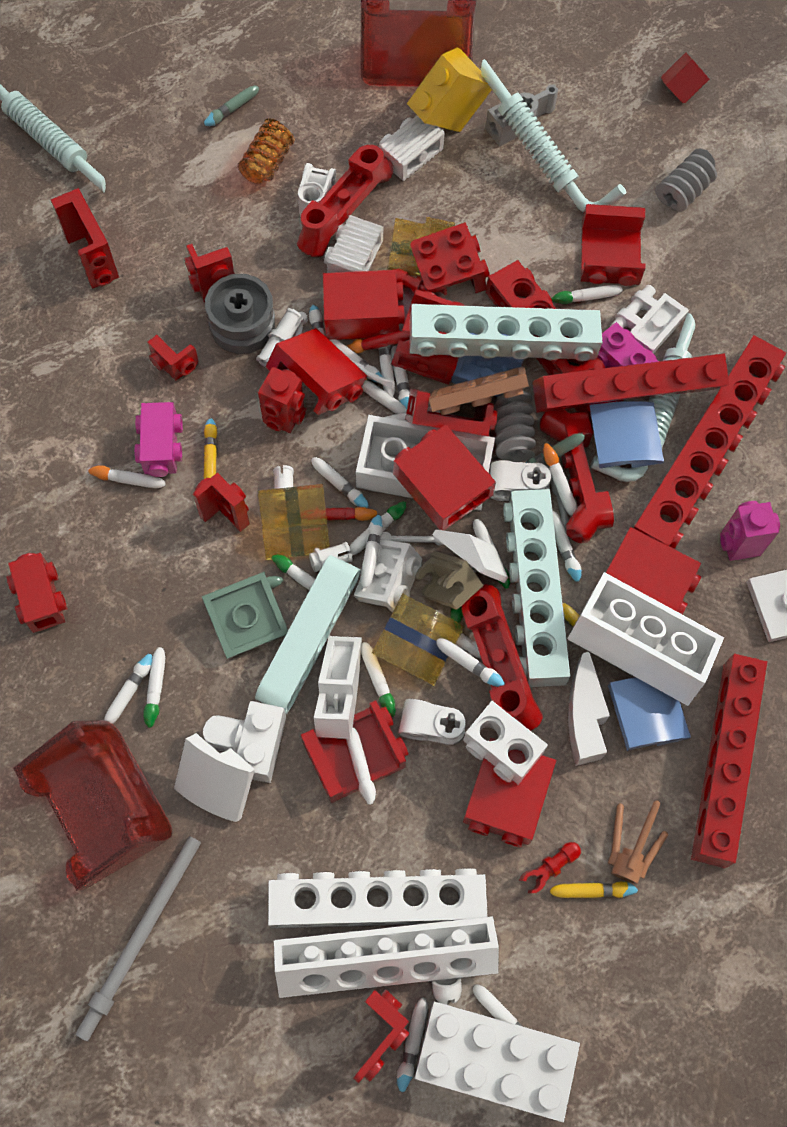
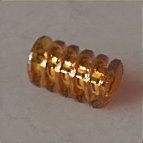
M271 118L265 119L259 128V132L255 134L254 140L249 144L248 150L245 151L243 158L238 163L240 173L248 181L256 184L262 183L263 180H273V172L279 170V164L285 159L284 155L290 151L289 146H292L295 142L294 135L279 121Z

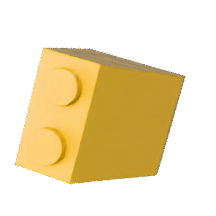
M455 48L440 56L407 102V105L424 123L461 132L492 89L483 78L481 70L460 48Z

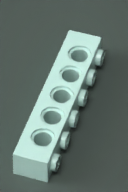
M412 304L409 321L410 354H419L421 356H432L434 354L451 355L453 357H463L466 355L482 356L484 358H495L498 356L513 357L515 359H526L529 357L545 358L547 360L561 358L588 361L590 359L596 360L602 345L600 310Z
M550 489L511 491L509 502L504 503L503 512L504 521L510 522L511 532L506 534L507 551L513 552L514 563L509 564L510 582H516L517 594H512L513 613H519L520 625L515 626L516 645H522L523 657L519 658L529 687L565 686L570 678ZM524 522L532 523L536 527V529L526 530L522 527L521 524ZM533 552L538 555L539 560H528L524 553ZM536 582L543 590L540 592L531 591L527 584ZM539 613L545 617L546 622L541 624L535 623L530 618V614ZM537 644L544 645L548 648L549 654L545 656L538 655L534 651L533 646Z

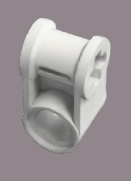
M310 163L305 165L302 181L298 189L300 216L312 200L319 203L335 185L336 169L331 168L328 171L314 168Z
M495 461L490 465V476L496 481L494 494L490 498L497 501H509L511 491L549 489L550 470L542 463ZM533 480H537L538 484H533Z
M406 699L398 734L413 740H427L454 745L459 743L464 737L465 718L455 708L434 705L422 700ZM448 720L455 721L456 728H453L452 733L445 732L444 725L448 724Z

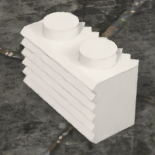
M416 115L413 119L410 117L405 119L400 129L394 134L385 135L379 143V148L382 149L384 156L391 160L393 173L402 181H405L406 178H409L411 174H414L415 171L421 168L423 164L434 158L439 151H442L445 133L438 126L424 123Z
M349 215L346 224H341L337 230L335 246H330L325 254L324 263L327 264V273L369 271L383 242V226Z

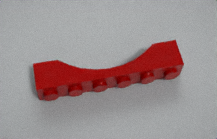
M723 353L547 375L532 381L536 413L632 398L710 391L729 385L726 356Z

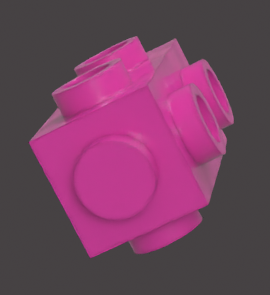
M617 322L602 333V345L597 357L603 362L605 368L659 362L652 351L645 349L635 340L634 335L629 330L623 329Z
M173 402L141 403V415H136L135 419L136 433L140 434V444H135L136 463L141 464L144 474L154 477H164L168 474L177 473V462H182L181 442L177 443V433L183 432L182 415L176 413Z
M748 501L738 506L720 533V544L723 551H727L729 561L761 556L777 536L780 530V520L777 513H773L771 503L758 504L757 501Z

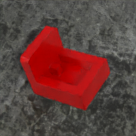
M155 335L147 342L151 355H149L150 361L159 371L164 369L175 381L183 375L190 374L199 363L196 349L191 344L176 354L158 335Z

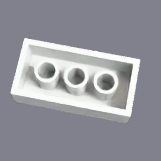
M368 415L356 469V488L413 498L393 475L395 457L404 448H413L420 443L422 437L430 430H438L440 428ZM451 430L489 473L495 437ZM483 503L476 507L474 510L481 511Z
M604 572L567 639L689 706L705 684L724 637Z
M434 1001L431 1005L413 1078L564 1122L580 1043Z

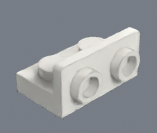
M380 539L372 582L367 588H363L359 581L354 597L359 602L385 606L393 614L401 615L404 605L409 601L410 590L415 580L416 572L421 567V556L409 543Z

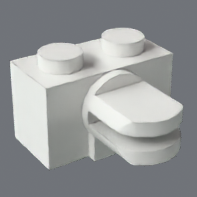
M250 701L245 721L219 715L212 716L203 728L205 741L215 750L226 751L231 748L255 769L252 780L271 783L286 721L285 710L283 707Z

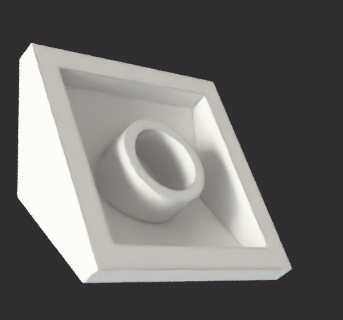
M437 529L432 534L480 573L503 583L508 579L507 573L493 545L470 534Z

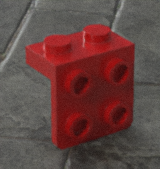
M466 222L411 242V250L426 291L433 293L471 280L475 293L486 290V278L490 275L485 259L480 261L478 253L481 250L476 235L471 236Z
M386 989L381 995L374 990L365 1003L393 1029L353 1077L358 1084L363 1078L370 1082L385 1064L380 1057L390 1046L396 1051L410 1034L404 1028L409 1021L398 1011L402 1004Z

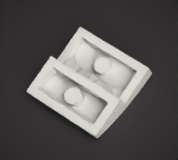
M195 733L185 739L174 789L200 808L219 817L237 822L242 818L255 769L231 748L220 754Z

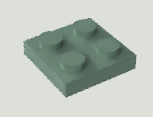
M265 572L202 596L227 659L285 636L288 632Z

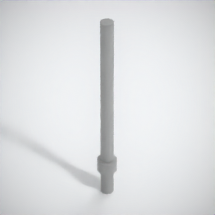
M191 836L188 837L100 992L95 991L88 1003L90 1009L75 1033L76 1036L88 1041L103 1014L108 1015L114 1004L112 998L201 844L200 841Z

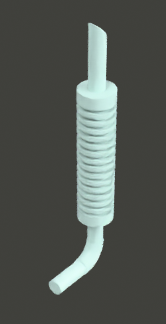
M485 59L482 61L481 74L502 103L498 108L499 113L502 117H505L504 119L508 122L509 126H513L511 128L512 131H516L515 135L519 136L518 139L522 141L523 146L526 145V150L530 149L529 154H534L532 156L533 160L537 159L536 164H540L539 168H544L542 172L544 174L547 173V179L551 178L549 180L550 183L554 182L553 187L557 193L565 190L576 207L583 213L586 204L612 206L626 194V189L619 184L597 202H591L585 198L574 183L579 177L574 169L570 170L572 168L571 164L567 166L568 160H564V155L560 156L562 152L560 150L557 151V145L553 146L555 142L553 140L550 141L551 137L547 136V131L543 132L544 127H539L541 123L539 121L536 122L537 117H533L534 113L530 112L531 109L529 107L526 108L527 104L523 102L524 99L519 92L511 96Z
M0 84L2 111L70 172L79 170L105 193V178L86 162L87 152L19 91L9 93Z
M690 313L686 315L676 347L666 350L663 361L692 357L687 351L695 329V321ZM680 394L650 396L649 402H654L662 448ZM595 456L590 468L619 481L632 482L641 478L648 469V466L636 468L613 466L599 469L598 457Z

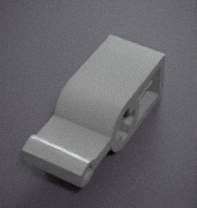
M549 85L546 90L535 96L530 93H520V95L524 99L523 102L527 104L526 108L529 107L531 109L530 112L534 113L533 117H539L544 113H552L554 111L558 88L555 85ZM502 103L488 109L485 127L499 147L519 137L515 135L516 131H512L511 128L513 126H509L508 122L504 119L505 117H502L499 113L498 108Z

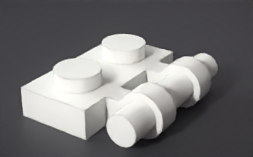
M646 285L642 291L639 290L632 296V302L626 308H622L615 315L616 320L610 327L616 322L622 328L629 327L632 329L630 332L634 335L635 340L645 349L655 353L686 318L689 310L666 293L657 301L652 297L656 293L654 287ZM640 310H646L647 313L642 319L636 315Z

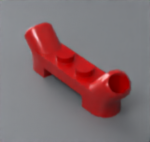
M364 145L357 149L348 159L350 168L319 203L312 200L301 213L302 230L297 242L299 250L312 257L325 255L330 238L338 230L339 226L348 219L349 215L355 211L378 183L388 182L392 178L393 164L391 160L384 156L381 148L376 145Z
M566 410L548 411L543 414L540 420V431L558 442L573 434L582 433L584 435L583 442L562 455L561 459L563 467L569 469L571 478H569L568 484L578 504L577 509L565 525V531L573 541L580 544L588 543L598 529L612 528L614 525V513L609 492H595L584 448L589 446L593 435L590 419L586 411L569 413Z
M485 584L462 605V613L467 628L473 632L483 664L487 668L495 670L504 681V685L500 687L491 685L492 690L489 693L492 701L532 731L540 725L543 714L536 704L501 606V594L494 586Z

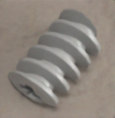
M702 148L692 151L669 176L656 186L655 193L658 199L676 211L682 212L686 210L688 204L693 203L695 197L700 196L702 191L707 189L710 183L716 180L717 171L713 156L708 150Z
M523 391V394L510 398H504L503 394L494 401V410L497 411L495 432L497 434L495 437V443L497 444L496 455L502 460L522 462L535 456V453L530 450L536 445V441L531 438L535 434V429L530 427L534 424V418L530 415L533 413V406L529 404L533 400L531 393Z

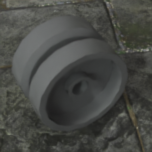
M231 274L219 279L210 287L205 298V311L209 321L210 333L215 343L224 350L235 354H250L262 349L269 340V332L272 329H276L273 298L268 286L259 278L248 274Z

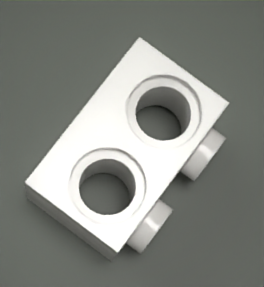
M493 701L489 703L466 731L463 740L467 743L466 749L479 760L487 759L495 766L493 770L499 777L507 782L513 780L518 785L548 746V744ZM486 727L492 728L497 732L498 739L486 741L481 737L480 730ZM513 749L522 751L526 757V762L522 764L513 763L508 757V752Z

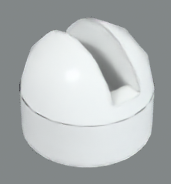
M461 978L432 981L435 999L447 1005L448 1000H451L453 1004L456 1003L461 997Z

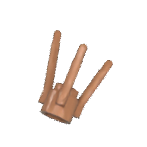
M659 801L653 802L634 850L624 848L622 853H620L624 805L621 803L617 805L612 852L608 860V864L613 866L611 874L617 878L638 884L640 878H645L648 867L668 837V832L663 831L644 858V855L641 854L660 807Z

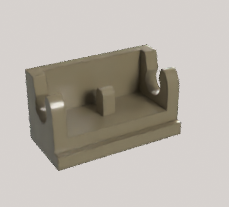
M437 551L430 554L431 558L417 570L415 578L420 580L424 578L425 574L430 572L432 574V581L426 584L421 591L424 597L456 610L483 586L466 560Z

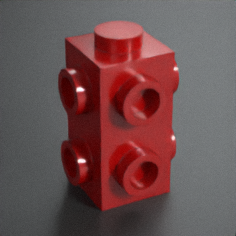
M272 367L258 391L262 420L272 430H283L291 434L295 425H300L306 415L307 409L304 407L305 393L302 390V380L290 370L282 371Z
M41 552L37 554H23L17 560L9 562L11 575L6 576L11 593L13 595L17 594L19 605H15V611L20 624H26L35 633L65 623L62 611L67 610V605L62 592H56L54 581L59 580L54 563L52 561L47 563Z

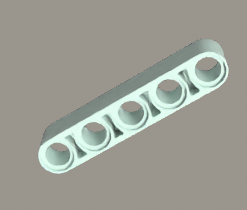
M332 555L328 556L264 675L255 695L256 700L264 704L283 707L285 714L289 712L360 576L361 569Z

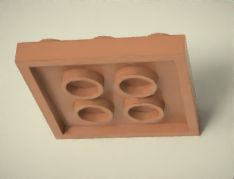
M521 366L435 389L429 398L432 412L440 410L441 415L459 411L461 404L472 402L473 407L492 402V396L502 393L504 398L521 395L524 393L523 388L529 387L525 367Z

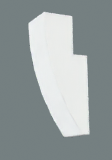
M328 637L318 681L319 697L314 714L317 737L350 739L359 682L362 637Z
M589 652L583 653L578 661L569 697L568 727L575 766L601 760L607 753L599 725L604 724L610 715Z

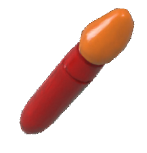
M402 330L363 340L357 339L348 344L347 347L356 354H360L365 350L398 344L399 340L406 342L410 339V331Z
M360 506L356 508H309L300 511L301 519L309 521L353 519L367 521L377 515L376 510Z

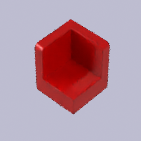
M687 52L661 77L665 85L682 103H686L710 80Z

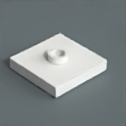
M787 570L750 578L746 583L768 642L787 638Z

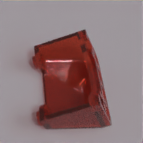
M361 0V79L365 83L374 86L419 87L440 56L450 50L460 48L473 62L476 0H448L447 11L389 10V0Z
M72 721L13 768L19 779V785L25 793L37 797H47L76 854L67 859L66 876L74 885L76 891L91 887L172 837L170 822L119 730L108 721Z

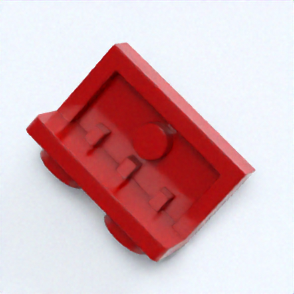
M193 244L186 245L189 257L184 258L189 272L188 278L194 293L200 292L205 302L206 295L214 283L223 277L235 274L232 256L228 247L198 257Z
M217 472L211 478L203 479L196 486L193 497L199 516L204 522H207L220 511L240 532L250 524L247 514L249 508L244 501L246 495L236 483L233 482L230 485Z

